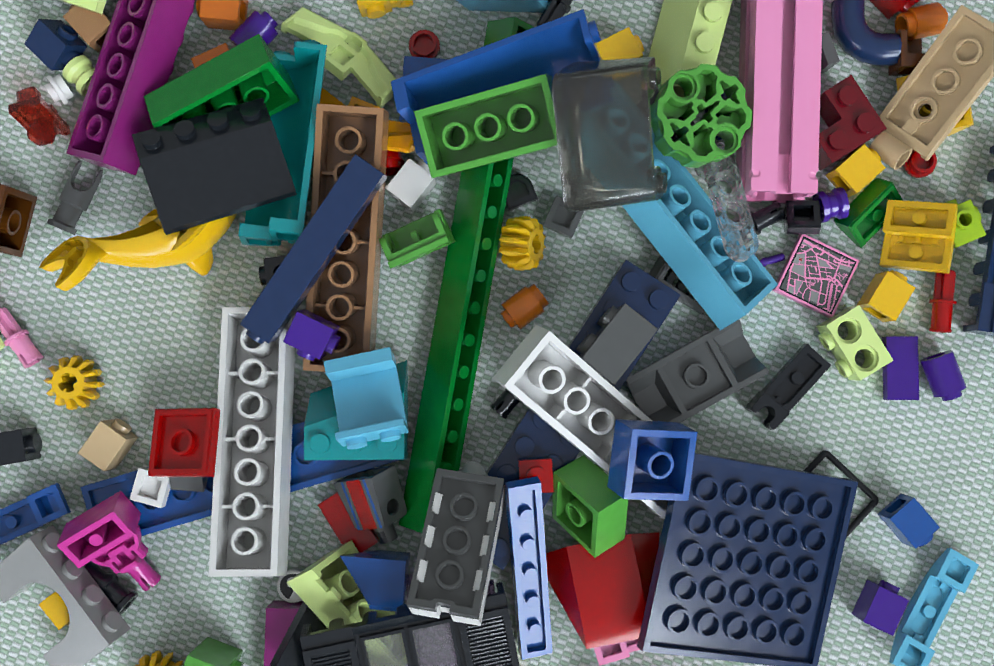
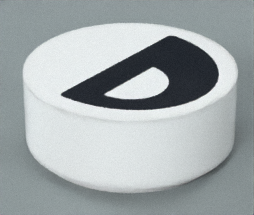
M302 569L287 570V575H282L279 578L277 591L283 600L290 603L302 600L286 583L302 572Z

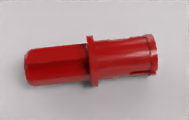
M950 270L949 274L935 272L933 299L929 300V303L933 304L930 332H952L953 305H957V301H954L956 272Z

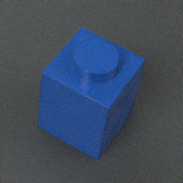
M902 493L878 513L879 517L903 544L915 549L928 544L933 539V533L940 528L914 497Z

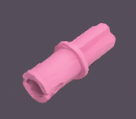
M0 308V331L6 338L4 341L5 346H10L24 368L35 365L44 356L32 343L28 336L29 331L21 329L7 308Z

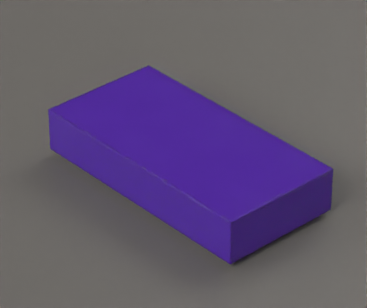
M918 336L882 337L884 346L894 360L883 367V400H919Z

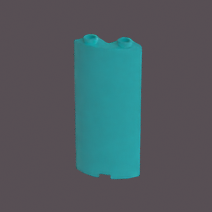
M315 40L295 41L293 47L294 55L285 51L273 52L289 73L300 100L270 116L297 195L246 210L245 223H240L238 232L242 245L281 246L282 240L293 244L304 230L315 145L317 104H320L327 45H323Z

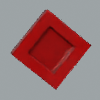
M552 458L518 460L519 480L537 476L541 481L542 493L554 492Z

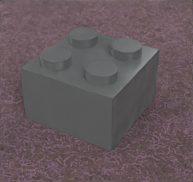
M626 303L618 307L613 305L611 308H608L597 322L601 326L596 334H588L576 348L580 352L579 357L610 384L614 385L658 331L654 325Z

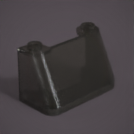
M655 57L573 62L555 73L552 82V96L563 201L567 211H586L657 201L666 193L667 175L661 172L659 166H654L650 98L653 97L655 89H660L661 71L659 67L655 66Z

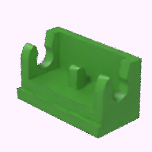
M438 209L379 238L390 269L404 266L456 242L442 209Z

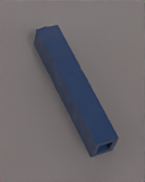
M356 154L353 156L240 323L241 326L247 329L246 334L251 339L260 344L264 342L269 344L277 340L388 177L360 156Z

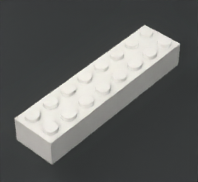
M222 307L217 409H220L215 475L213 477L208 577L287 575L295 348L284 343L283 340L295 317V313L276 341L269 344L266 342L260 344L251 339L246 334L247 329L240 325L251 307Z
M538 325L534 326L493 377V379L608 475L615 420L652 421L551 331ZM640 500L662 520L665 519L668 500Z

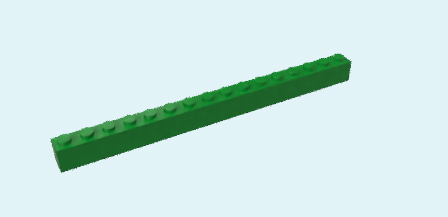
M515 16L488 21L484 46L534 27ZM514 158L461 171L451 232L456 242L448 245L404 492L407 513L399 520L400 526L419 533L423 532L437 468L459 471L499 246L498 239H500Z

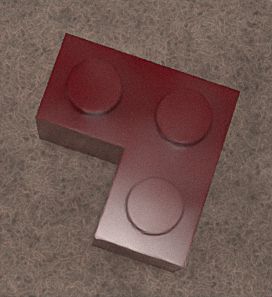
M852 75L820 95V115L828 128L819 133L818 169L820 171L887 129Z

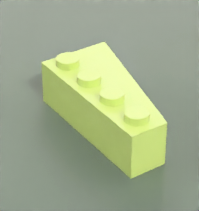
M352 540L328 552L286 582L327 628L330 621L337 618H342L344 625L362 622L363 615L370 611H376L378 618L395 615L394 611L369 609L367 601L340 557L342 555L359 553ZM402 633L365 641L370 666H404L407 663Z

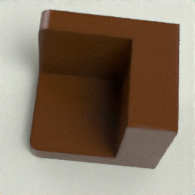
M899 29L895 33H898L901 38V54L895 66H888L889 76L910 75L925 55V53H922V39L909 41L907 40V29Z

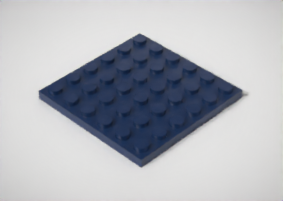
M695 452L689 500H668L637 647L642 652L769 666H818L858 482L847 478Z

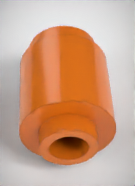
M938 2L908 8L907 12L899 13L896 16L895 31L907 29V40L909 41L938 35L948 22V13Z
M533 284L529 288L523 287L502 303L504 311L500 314L511 329L517 326L521 330L544 312L543 308L549 303Z

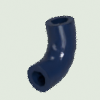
M834 0L831 3V22L834 37L845 53L861 63L876 66H895L897 64L902 47L900 35L898 33H879L869 28L865 20V0Z

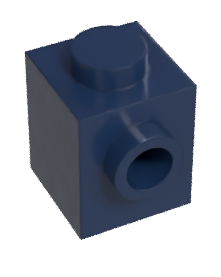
M38 19L24 43L51 71L63 70L70 60L83 55L87 48V45L78 37V33L71 26L65 24L62 20Z

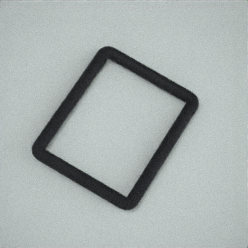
M824 450L820 452L804 471L812 472L826 457L849 479L857 481V486L872 499L848 526L847 538L875 508L879 499L834 455Z

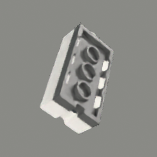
M469 461L459 471L441 468L436 470L406 603L412 614L439 619L441 612L450 613L452 620L455 622L481 626L505 501L504 478L488 476L482 465L476 461Z

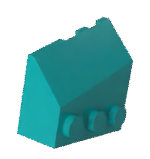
M408 360L397 363V370L408 424ZM332 386L310 393L304 424V460H404L408 457V433L401 434L400 439L391 442H381V439L367 441L368 445L359 449L343 447L335 438V433L339 432Z

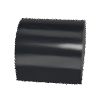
M819 200L786 201L784 208L785 234L820 233Z

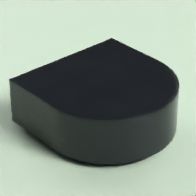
M522 174L511 175L506 200L508 211L538 200L532 182L528 177Z

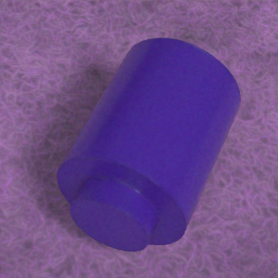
M254 11L230 35L229 39L237 46L260 34L266 44L269 45L278 35V32L275 30L278 24L266 11H263L261 14Z
M953 350L940 352L920 360L934 397H941L942 401H949L962 396L961 391L967 388Z

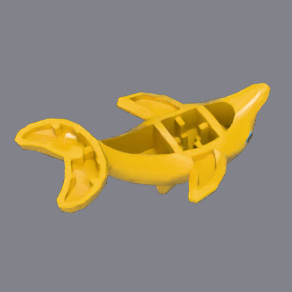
M154 209L140 220L138 224L140 227L108 237L87 238L75 236L69 238L55 248L42 261L39 268L49 272L62 269L55 287L63 291H68L82 282L98 262L143 268H157L185 263L193 271L205 276L209 273L213 264L212 247L227 232L237 214L166 235L157 210Z

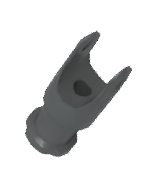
M81 160L74 166L59 197L61 202L53 219H48L47 221L48 224L73 235L77 232L75 226L82 212L87 211L103 176V170H100L89 189L85 191L76 190L75 178L81 167Z

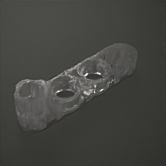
M715 142L718 148L724 150L725 144L723 142ZM733 153L718 162H711L695 168L697 176L702 177L707 182L723 247L727 256L735 262H744L758 250L759 242ZM719 181L729 183L732 193L724 192L719 186ZM726 210L736 211L740 217V222L730 220Z

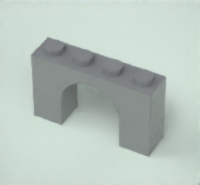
M52 525L29 537L0 563V599L5 603L29 589L34 583L47 585L56 591L67 607L70 620L69 629L66 636L46 652L43 657L50 666H84L131 628L84 566L78 568L56 546L61 535Z

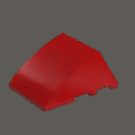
M660 532L627 534L624 540L596 558L581 544L567 546L546 553L548 581L586 649L639 639L659 546Z

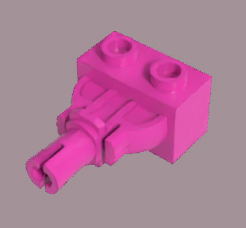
M122 491L117 492L65 524L56 546L78 568L92 561L95 564L110 567L115 574L119 572L121 574L128 573L144 591L149 590L150 586L153 588L161 579V575L144 559L148 553V548L141 541V529L138 525L141 513Z

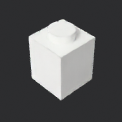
M409 158L386 186V190L392 197L414 213L434 188L436 181L435 178H431L429 166L419 160L416 164Z

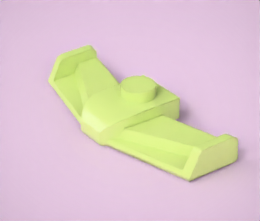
M304 7L282 22L281 32L285 34L289 32L304 41L315 40L323 45H327L325 69L341 81L352 73L377 102L376 105L382 108L394 97L391 81L396 79L395 76L368 46L367 41L357 33L351 32Z

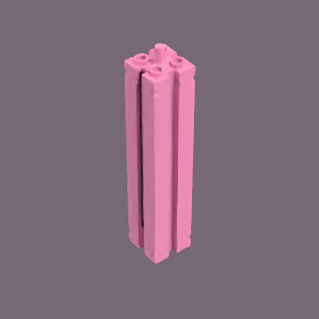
M741 0L739 81L746 89L745 98L747 105L752 110L751 127L745 131L741 140V147L736 151L737 188L735 189V202L760 203L762 201H772L773 203L777 201L785 204L786 201H804L805 197H811L818 193L816 173L818 172L823 0Z

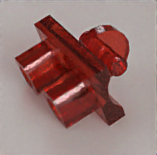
M28 87L17 91V102L8 105L9 114L27 130L28 139L35 145L52 144L55 141L56 135L71 134L69 125L58 115L57 110L52 104H47L41 98V93L35 87Z

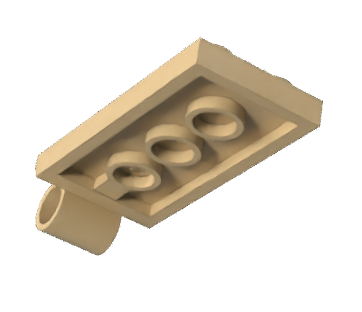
M963 5L959 7L879 115L887 129L874 139L869 148L874 149L879 154L881 161L897 170L905 164L913 150L927 161L931 158L994 77V23ZM929 104L932 108L931 113L926 117H922L920 114L921 107Z

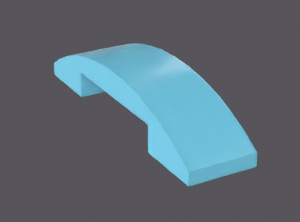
M947 548L919 584L904 612L893 642L889 660L891 664L895 666L929 665L935 653L930 646L957 593L966 592L979 564L952 548Z

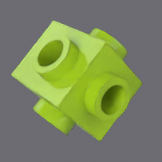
M956 198L945 202L958 205L953 248L986 235L981 223V213L973 205L971 199L959 204Z

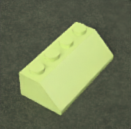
M663 0L640 89L653 92L680 70L686 71L696 68L700 64L716 65L733 0ZM674 84L673 90L675 94L679 97H684L682 87Z

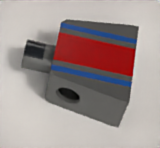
M395 465L372 468L351 474L334 483L357 530L374 529L379 544H386L398 538L393 523L404 517L407 509Z

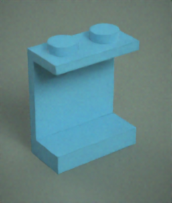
M390 347L323 361L325 374L332 383L339 432L335 433V438L343 447L359 449L367 446V441L381 439V442H391L400 439L401 434L409 433L396 359Z

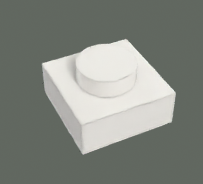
M139 467L129 500L158 508L165 507L171 488L169 477L148 476L149 468Z

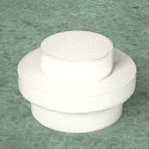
M61 75L46 76L49 83L43 86L54 102L61 100L63 105L68 104L67 100L74 96Z

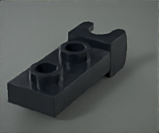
M803 344L761 392L759 391L746 405V410L757 413L763 407H766L768 409V416L764 420L763 425L769 430L776 429L789 415L791 409L829 369L831 364L809 344Z

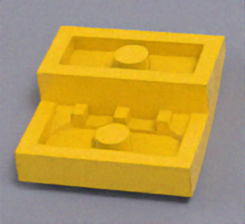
M888 200L882 229L885 235L879 265L885 268L949 274L955 240L958 205L954 203Z

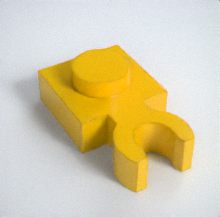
M357 0V4L362 17L376 19L385 16L387 12H393L392 8L413 6V0Z

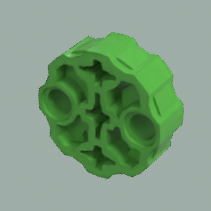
M700 64L696 68L686 71L680 70L661 85L654 103L649 106L648 124L653 129L655 135L654 144L664 156H671L678 160L682 166L689 168H699L705 164L718 162L732 155L741 147V140L745 131L751 127L752 110L747 105L745 98L746 89L736 76H728L721 72L718 66L710 64ZM674 84L682 87L684 97H679L675 94L673 90ZM723 93L727 96L725 100L721 97ZM707 108L708 112L702 116L703 118L691 126L690 123L696 116ZM674 133L679 137L675 142L671 139ZM716 136L723 139L725 144L724 150L717 147L715 143Z

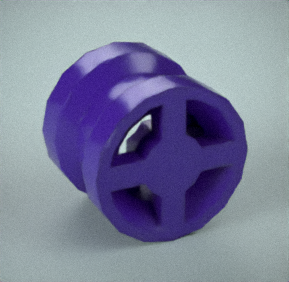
M842 187L834 188L829 193L818 191L817 194L813 195L812 200H819L821 223L828 222L833 217L837 219L848 217L850 209L846 191Z

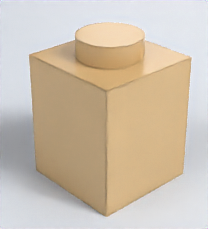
M120 419L103 420L98 423L78 454L104 472L116 469L134 445L138 436L131 432L132 427Z

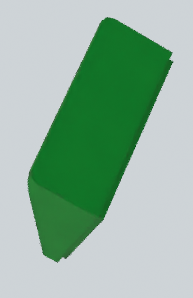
M876 178L849 204L848 217L844 219L835 218L834 222L858 247L862 248L883 227L887 201H903L893 182Z

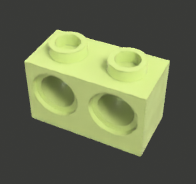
M860 305L847 307L835 314L833 318H829L816 326L820 332L818 335L819 341L826 350H831L837 360L835 366L838 372L844 378H848V380L861 381L894 361ZM841 323L845 324L848 329V335L845 339H842L838 334V327ZM859 350L864 354L865 358L863 365L860 367L855 362V355Z

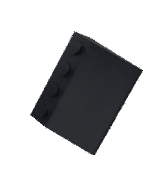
M263 97L132 134L141 167L166 235L297 195Z

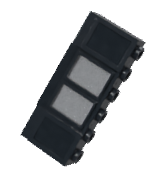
M496 583L497 593L487 594L481 626L455 622L452 620L450 613L441 612L439 619L412 614L407 604L398 606L395 615L378 618L376 611L367 612L363 615L362 622L344 625L343 619L337 618L330 621L328 629L312 632L311 623L304 624L300 641L305 666H519L503 583Z

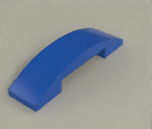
M55 483L27 496L25 499L0 509V545L71 513L59 483Z

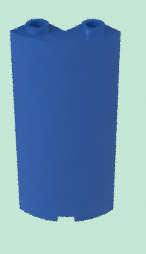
M584 9L391 81L397 112L410 124L416 154L428 165L414 111L543 74L552 76L562 119L614 101L610 88L615 87L616 83L611 67L604 68L596 45V42L601 41V37L595 20L588 22Z

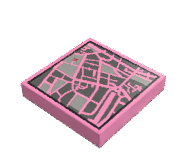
M799 234L779 275L778 285L772 291L821 315L833 318L860 260L806 234Z

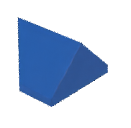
M375 550L340 556L367 601L370 610L397 611V607L404 604L410 552Z

